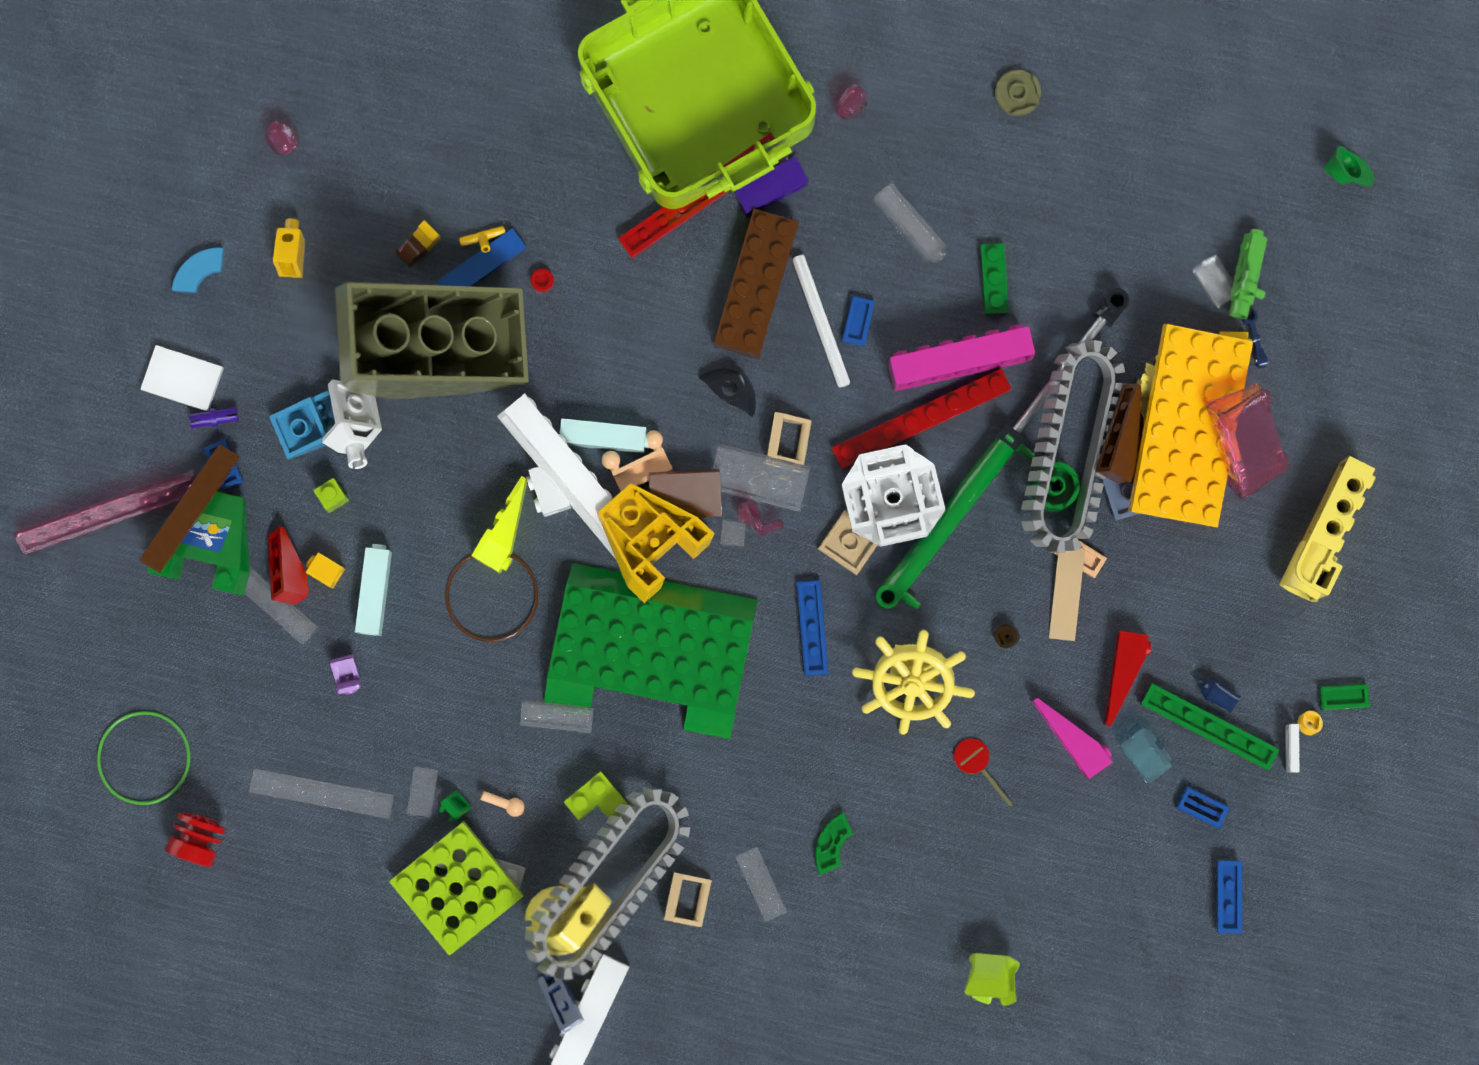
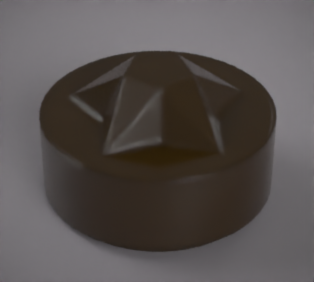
M1011 624L999 626L994 635L996 643L1002 648L1015 646L1020 637L1018 629Z

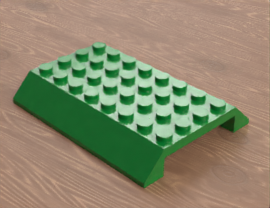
M573 563L565 589L547 676L544 702L591 711L596 687L686 705L688 707L683 730L730 739L758 600L664 581L661 589L644 603L627 587L621 572Z

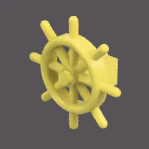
M926 630L919 632L917 645L901 646L895 644L893 649L883 637H878L876 644L884 655L877 662L874 671L862 668H854L852 670L854 677L873 680V692L876 698L862 706L863 713L868 714L882 706L890 714L901 718L899 733L902 735L907 734L910 720H923L933 716L943 728H949L951 722L942 711L947 707L952 696L972 698L975 695L973 689L954 686L952 667L965 660V653L958 652L946 659L942 653L926 646L929 635ZM939 674H941L944 684L937 682ZM883 682L899 686L887 692ZM926 690L939 692L940 695L933 700ZM904 693L906 694L904 703L895 699ZM918 696L924 704L914 705L915 697Z

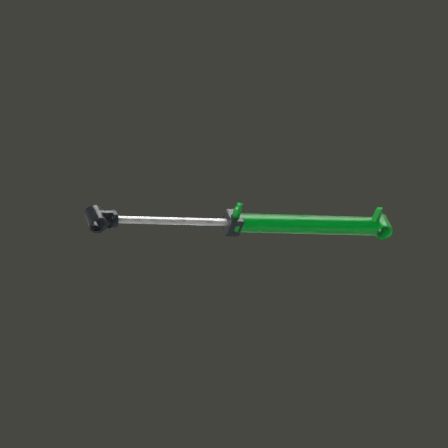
M1115 288L1106 295L1093 312L1097 320L1080 342L1093 340L1104 325L1108 327L1113 326L1129 304L1130 298L1125 290ZM1119 297L1122 301V306H1113L1111 298ZM1049 380L1015 426L1012 428L1008 424L1005 425L944 504L945 512L929 535L916 540L878 589L875 601L880 608L884 610L892 609L901 599L915 609L919 608L921 603L907 592L1015 451H1018L1030 460L1036 456L1028 447L1022 444L1025 437L1020 433L1050 396L1047 395L1048 386L1056 385L1060 382ZM884 591H889L893 594L894 601L887 604L882 601L881 594Z

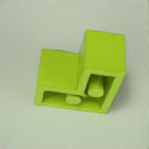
M599 772L564 801L579 821L597 806L608 819L611 815L622 817L614 811L620 804L629 805L603 772Z

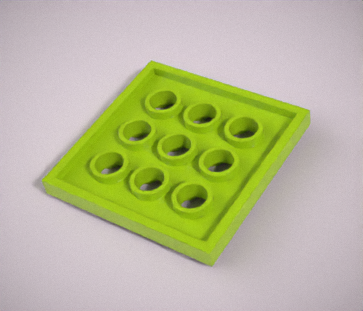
M465 821L389 881L449 956L524 896ZM456 849H462L466 852V859L464 861H457L454 858V851ZM436 865H446L448 868L447 875H438L435 871ZM470 868H478L482 874L481 878L478 880L470 878ZM418 879H426L430 885L429 889L426 891L420 890L417 887ZM454 882L460 883L463 887V892L459 895L452 893L450 889L451 884ZM487 886L494 887L497 892L496 897L487 898L484 895V888ZM435 897L442 898L445 903L444 908H434L432 899ZM466 902H476L478 911L476 913H469L465 908ZM449 916H456L459 919L460 925L457 928H452L448 925L447 918Z

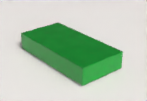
M1368 684L1319 687L1321 711L1370 708Z

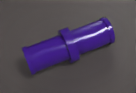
M237 407L220 410L212 408L208 412L189 414L190 421L200 420L191 422V429L210 425L218 427V424L238 422V415L228 416V414L237 413Z

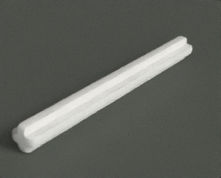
M798 255L793 258L792 262L836 383L839 388L845 387L850 384L849 377L805 256Z

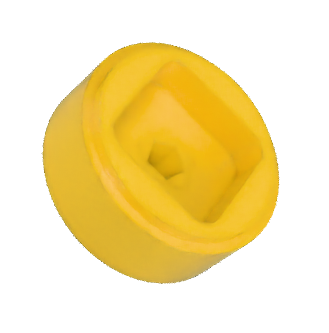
M1311 710L1301 714L1297 721L1300 731L1308 736L1318 733L1323 726L1320 715Z

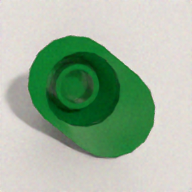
M1343 146L1336 148V154L1324 166V171L1340 185L1356 182L1362 186L1369 187L1374 183V175L1370 166L1361 157L1348 151Z

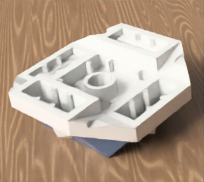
M906 444L860 454L842 483L852 532L881 547L927 537L945 512L935 465ZM896 495L900 500L893 504L887 501V497Z

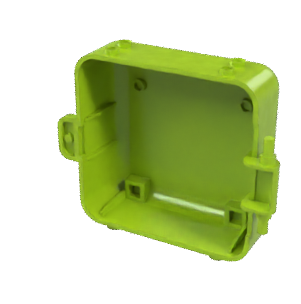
M620 0L626 13L589 33L579 45L578 57L581 68L579 74L585 91L588 95H594L638 171V180L646 194L651 193L654 200L665 208L679 209L704 195H707L710 199L722 191L724 193L729 190L732 193L774 170V165L779 163V159L792 153L790 147L807 138L813 130L816 114V101L812 94L814 89L808 80L804 81L757 0ZM772 133L775 139L772 141L768 140L761 145L759 140ZM755 144L754 151L723 167L727 162Z

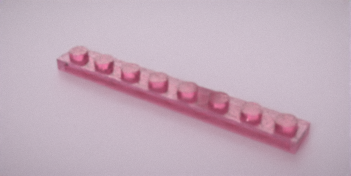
M192 469L14 532V538L23 555L179 501L196 479V473Z

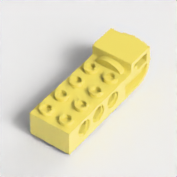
M1351 456L1340 461L1302 541L1299 542L1280 582L1282 588L1310 602H1317L1318 599L1330 594L1342 569V565L1336 563L1338 558L1334 554L1335 552L1339 553L1345 542L1342 537L1346 531H1350L1355 521L1352 516L1356 509L1360 510L1365 501L1363 493L1367 488H1371L1376 476L1373 475L1375 468ZM1347 483L1351 485L1352 491L1347 488ZM1337 504L1341 506L1342 513L1338 511ZM1327 525L1331 527L1332 534L1327 531ZM1326 571L1327 574L1321 586L1316 585L1319 576Z

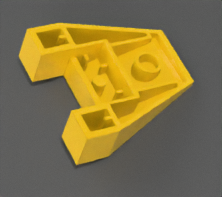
M632 483L597 513L627 587L644 603L661 589L665 579L653 566L658 559L676 543L694 559L710 545L715 534L698 517Z

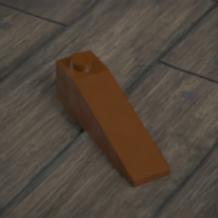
M1124 384L1122 386L1095 471L1116 483L1131 482L1135 474L1139 447L1140 384Z

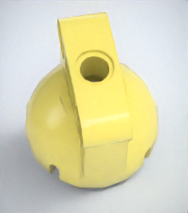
M594 883L582 887L550 927L546 938V946L550 955L559 956L576 952L590 936L592 930L611 904V899ZM557 886L568 890V888L565 886ZM554 887L541 890L531 899L525 911V921H532V926L526 927L527 930L538 931L540 924L531 919L536 910L546 912L547 914L550 913L540 906L546 898L556 900V902L559 901L550 895Z

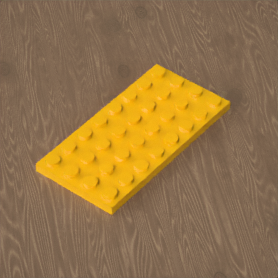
M1163 324L1128 511L1218 527L1253 341Z

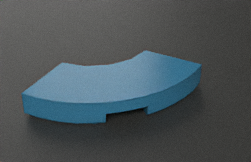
M211 248L190 257L178 270L173 281L172 291L197 293L199 284L205 277L213 273L222 272L224 249Z

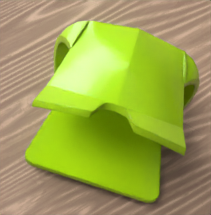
M975 953L969 956L972 967L965 988L966 995H971L975 1000L985 1004H990L992 998H1000L1003 1006L1017 1001L1015 973L1020 965L1018 961L1003 955Z

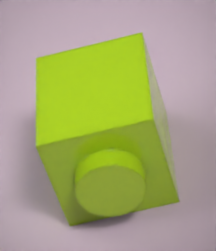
M334 478L313 490L325 510L329 513L350 501L338 481Z

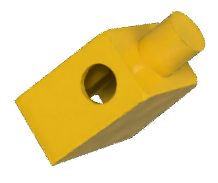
M286 219L285 228H278L276 232L273 263L279 277H303L305 239L302 231L299 229L300 221L297 219Z

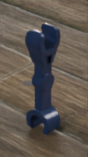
M1252 310L1253 320H1241L1244 324L1249 325L1251 339L1255 347L1256 367L1260 369L1266 367L1268 360L1260 345V337L1255 327L1258 313L1256 310Z

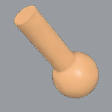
M483 791L480 797L482 801L506 809L507 813L513 817L520 816L525 809L523 801L519 798L508 800Z

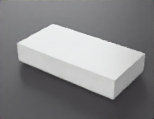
M1288 724L1285 726L1287 772H1299V724Z

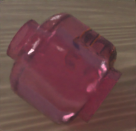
M854 84L844 86L833 101L836 115L843 120L848 118L857 119L867 106L866 92Z
M277 120L267 127L269 132L265 135L264 139L274 154H282L284 157L299 147L297 143L300 138L289 122L280 124Z

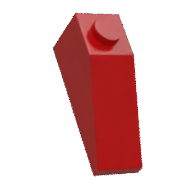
M280 526L267 535L271 600L296 605L308 597L309 585L307 583V574L285 528Z

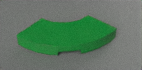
M844 812L834 817L824 827L819 836L815 856L819 875L842 866L840 861L841 846L853 834Z

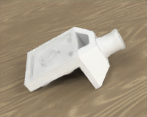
M332 379L328 384L335 424L322 438V443L338 453L347 454L348 466L360 469L367 464L364 450L382 430L375 396L352 393L341 385V381Z

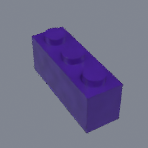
M796 156L791 159L789 157L781 159L777 163L778 166L774 167V170L733 192L746 218L752 215L753 209L761 211L808 186L809 180Z

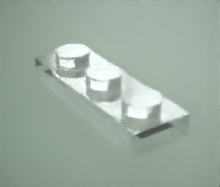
M523 700L520 725L591 733L594 708Z
M758 847L736 856L765 922L787 913Z

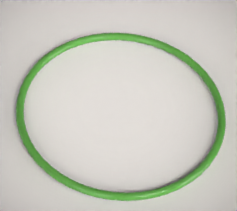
M150 711L133 712L116 720L104 733L97 751V767L104 785L117 798L135 805L155 804L170 797L184 782L190 766V748L183 731L168 717ZM152 715L168 721L180 733L186 746L187 763L180 782L172 791L156 800L134 801L119 795L107 783L101 769L100 756L104 740L118 723L132 716Z

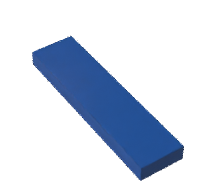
M512 228L489 244V252L479 251L436 283L438 286L473 287L525 250L526 246Z
M821 581L797 582L804 674L805 676L827 675L828 663Z

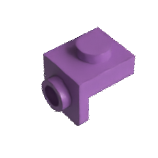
M353 654L330 660L338 694H352L361 688V678Z

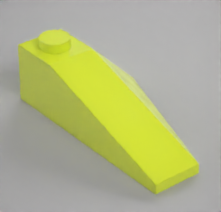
M521 476L505 502V505H507L505 510L501 509L495 516L493 522L495 527L493 530H486L471 555L477 561L498 573H501L502 570L507 571L513 560L510 556L513 552L527 486V479Z

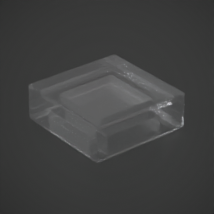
M723 521L720 545L744 547L746 523Z

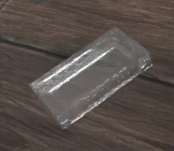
M414 767L407 814L431 817L439 770Z

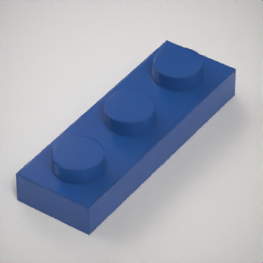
M1217 861V933L1242 934V861Z

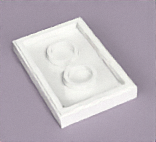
M156 345L141 390L208 412L224 368Z

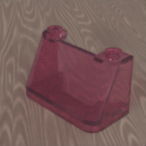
M1259 383L1205 403L1208 414L1215 415L1214 427L1219 432L1229 467L1227 469L1228 485L1240 499L1251 496L1287 471V466L1290 465L1287 454L1282 450L1270 406V403L1273 402L1269 390H1264Z

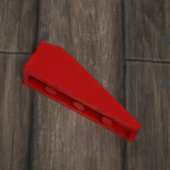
M1125 631L1117 632L1104 726H1112L1146 655H1150L1152 642L1148 641L1149 635Z

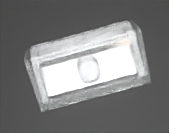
M1217 255L1203 261L1193 269V273L1216 308H1220L1230 301L1234 281Z

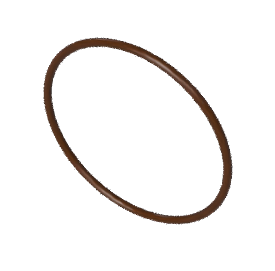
M511 554L510 557L520 562L531 576L535 590V600L531 614L526 622L518 630L504 637H479L465 630L457 622L449 603L450 584L456 571L467 560L471 559L472 556L469 555L464 558L452 571L446 585V606L452 621L466 635L486 642L506 640L521 632L533 618L538 604L537 582L528 565L516 555Z

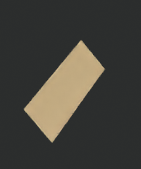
M1085 549L1058 553L1049 638L1075 641Z

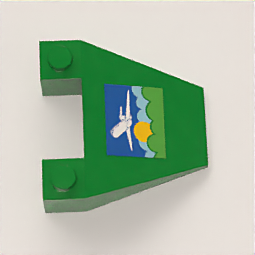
M217 492L161 574L148 567L147 573L179 580L186 557L217 565L212 589L244 596L250 574L245 498Z

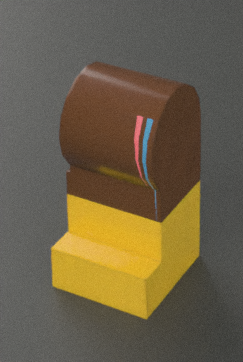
M424 220L418 226V229L399 246L396 254L410 267L425 256L441 238Z

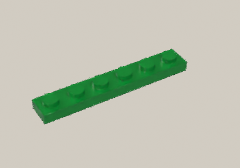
M1150 684L1140 704L1267 771L1270 770L1280 750L1154 684Z

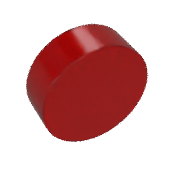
M540 268L532 273L530 282L535 291L546 293L552 289L554 277L549 270Z

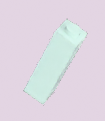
M561 418L560 435L567 441V446L644 453L645 448H649L646 427Z
M372 544V548L366 547L355 627V632L358 634L382 636L392 552L386 550L387 546Z

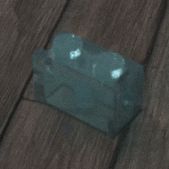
M1140 728L1118 746L1148 784L1172 767L1169 762L1172 758L1164 748L1159 749L1155 743L1157 738L1151 730L1148 729L1146 731L1144 728Z

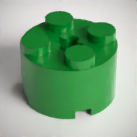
M1054 462L1050 484L1057 482L1059 484L1057 488L1060 491H1051V485H1049L1044 507L1045 511L1059 512L1064 510L1078 496V476L1074 469L1065 463ZM1030 482V486L1038 485V482Z

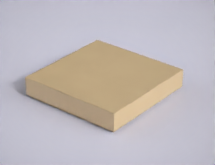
M844 510L818 550L857 576L877 547V544L852 532L848 512Z

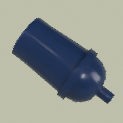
M1199 679L1197 681V684L1202 686L1201 694L1205 697V700L1211 701L1229 712H1232L1241 697L1220 683L1218 679H1208L1205 682Z

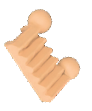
M652 430L646 433L648 446L654 452L621 468L619 467L620 456L617 452L607 451L603 454L602 464L605 468L611 470L620 491L624 490L630 483L638 487L649 482V472L673 470L661 446L663 437L658 431Z

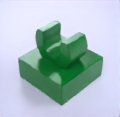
M455 790L440 803L442 807L439 811L442 813L446 810L451 815L448 821L452 822L465 815L472 806Z

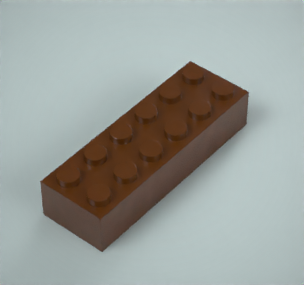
M753 209L714 341V347L760 360L797 234L799 221Z

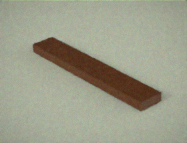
M219 444L139 559L141 563L161 574L240 460V456Z

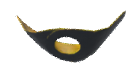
M722 368L711 370L699 377L720 399L753 417L756 409L755 391L752 383L743 373L735 369ZM727 381H732L737 385V392L732 396H727L723 393L722 386Z

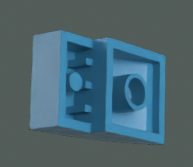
M329 390L315 397L306 398L269 416L287 459H292L326 446L322 443V438L335 424Z

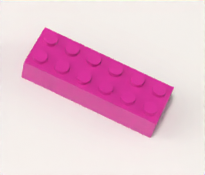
M1022 324L1008 327V331L1001 333L999 329L991 330L985 333L986 336L978 338L976 335H969L963 337V341L956 343L953 340L940 342V346L930 348V345L917 347L916 352L907 353V350L895 352L888 362L893 390L896 392L1029 362L1035 355L1029 326L1023 327Z

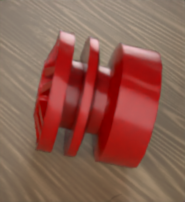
M178 812L176 818L186 822L184 826L174 823L173 827L182 832L181 837L169 836L164 851L189 862L212 867L217 852L208 847L209 843L221 844L222 840L213 836V832L224 835L226 828L210 818L195 813Z

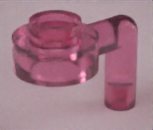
M747 500L739 505V519L747 525H752L759 536H765L784 526L781 519L763 526L760 521L759 509L752 500Z

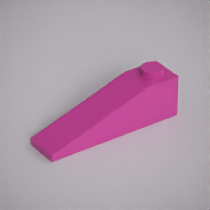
M1036 698L1031 701L1086 779H1090L1113 763L1110 759L1112 754L1105 745L1101 746L1096 740L1040 699Z

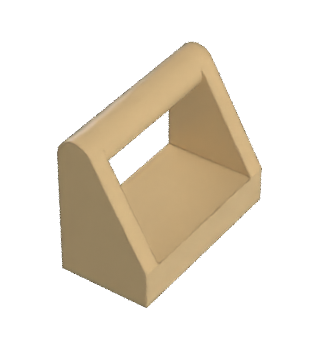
M775 412L767 461L804 467L812 421ZM783 421L801 424L796 460L777 455Z
M674 872L664 920L702 927L712 880ZM683 879L701 883L694 920L675 916Z

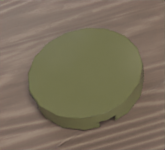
M1021 69L1011 70L1003 74L995 88V101L999 108L1006 114L1015 117L1025 116L1033 112L1041 98V85L1037 78Z

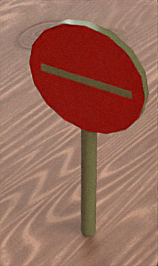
M966 739L960 742L954 752V761L957 767L962 772L968 774L982 772L1007 805L1012 806L1009 798L984 769L989 761V751L986 745L976 739Z

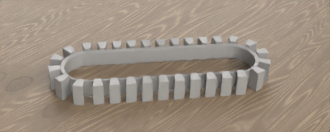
M1091 340L1068 345L1065 347L1068 353L1058 355L1054 362L1064 367V369L1052 371L1050 381L1061 383L1048 386L1047 395L1057 396V398L1045 400L1044 409L1054 410V413L1042 414L1040 424H1048L1051 427L1039 428L1037 438L1048 439V441L1036 443L1034 450L1036 453H1045V455L1033 457L1031 467L1041 468V471H1030L1028 481L1038 482V485L1026 486L1024 496H1033L1035 500H1023L1021 510L1032 511V520L1022 521L1024 531H1037L1038 533L1030 542L1035 547H1046L1045 552L1065 553V551H1075L1082 547L1078 539H1090L1094 531L1084 526V523L1096 522L1098 512H1089L1087 508H1099L1101 498L1090 497V494L1102 493L1103 483H1093V481L1105 479L1104 476L1095 471L1101 455L1099 453L1102 451L1105 442L1103 437L1107 436L1110 427L1106 423L1111 422L1114 411H1109V409L1116 408L1119 398L1112 397V394H1120L1124 383H1115V373L1125 372L1123 363H1110L1109 360L1117 352L1112 347L1101 348L1102 341ZM1090 357L1102 369L1103 387L1073 524L1065 535L1057 537L1047 529L1043 511L1074 371L1082 358Z
M643 788L644 795L638 792L630 793L625 798L633 807L620 804L614 811L624 818L611 815L605 822L614 831L601 827L596 834L605 842L592 839L587 845L596 854L583 851L577 858L587 864L586 867L584 864L574 862L568 871L578 877L575 878L565 874L561 878L559 883L566 886L568 890L555 886L550 895L559 901L556 902V900L546 898L540 906L550 913L547 914L546 912L536 910L531 919L540 924L538 931L535 932L527 929L525 931L524 939L536 942L537 948L527 950L526 954L530 961L537 963L542 961L536 968L538 971L563 980L573 979L571 967L574 973L584 975L590 968L583 960L586 958L589 961H598L602 954L592 948L594 946L602 950L608 948L611 942L602 937V935L604 934L611 938H615L621 930L611 925L612 922L616 925L625 926L630 918L620 912L634 914L639 907L629 900L632 899L642 903L648 894L641 891L639 887L651 891L657 883L648 876L661 879L666 872L657 864L670 867L675 861L666 852L679 855L684 849L675 840L677 835L689 837L690 827L681 826L678 819L689 816L685 806H673L679 799L676 795L655 788ZM649 805H658L664 810L668 818L669 826L665 839L577 953L569 960L557 962L550 956L546 946V938L550 927L639 813Z

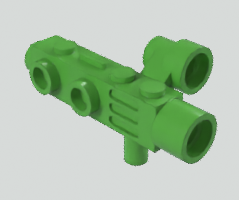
M1251 229L1250 233L1244 234L1230 301L1232 302L1229 315L1234 318L1247 319L1250 305H1253L1254 298L1263 299L1266 294L1264 290L1257 288L1268 239L1263 236L1264 232L1261 230Z

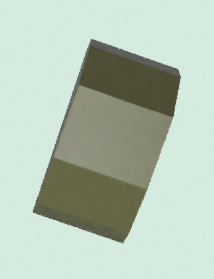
M345 283L335 288L341 385L352 393L389 399H407L471 394L517 387L529 382L522 288Z

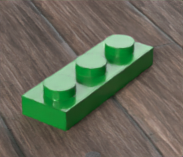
M1004 243L981 245L985 315L1008 314L1009 305Z

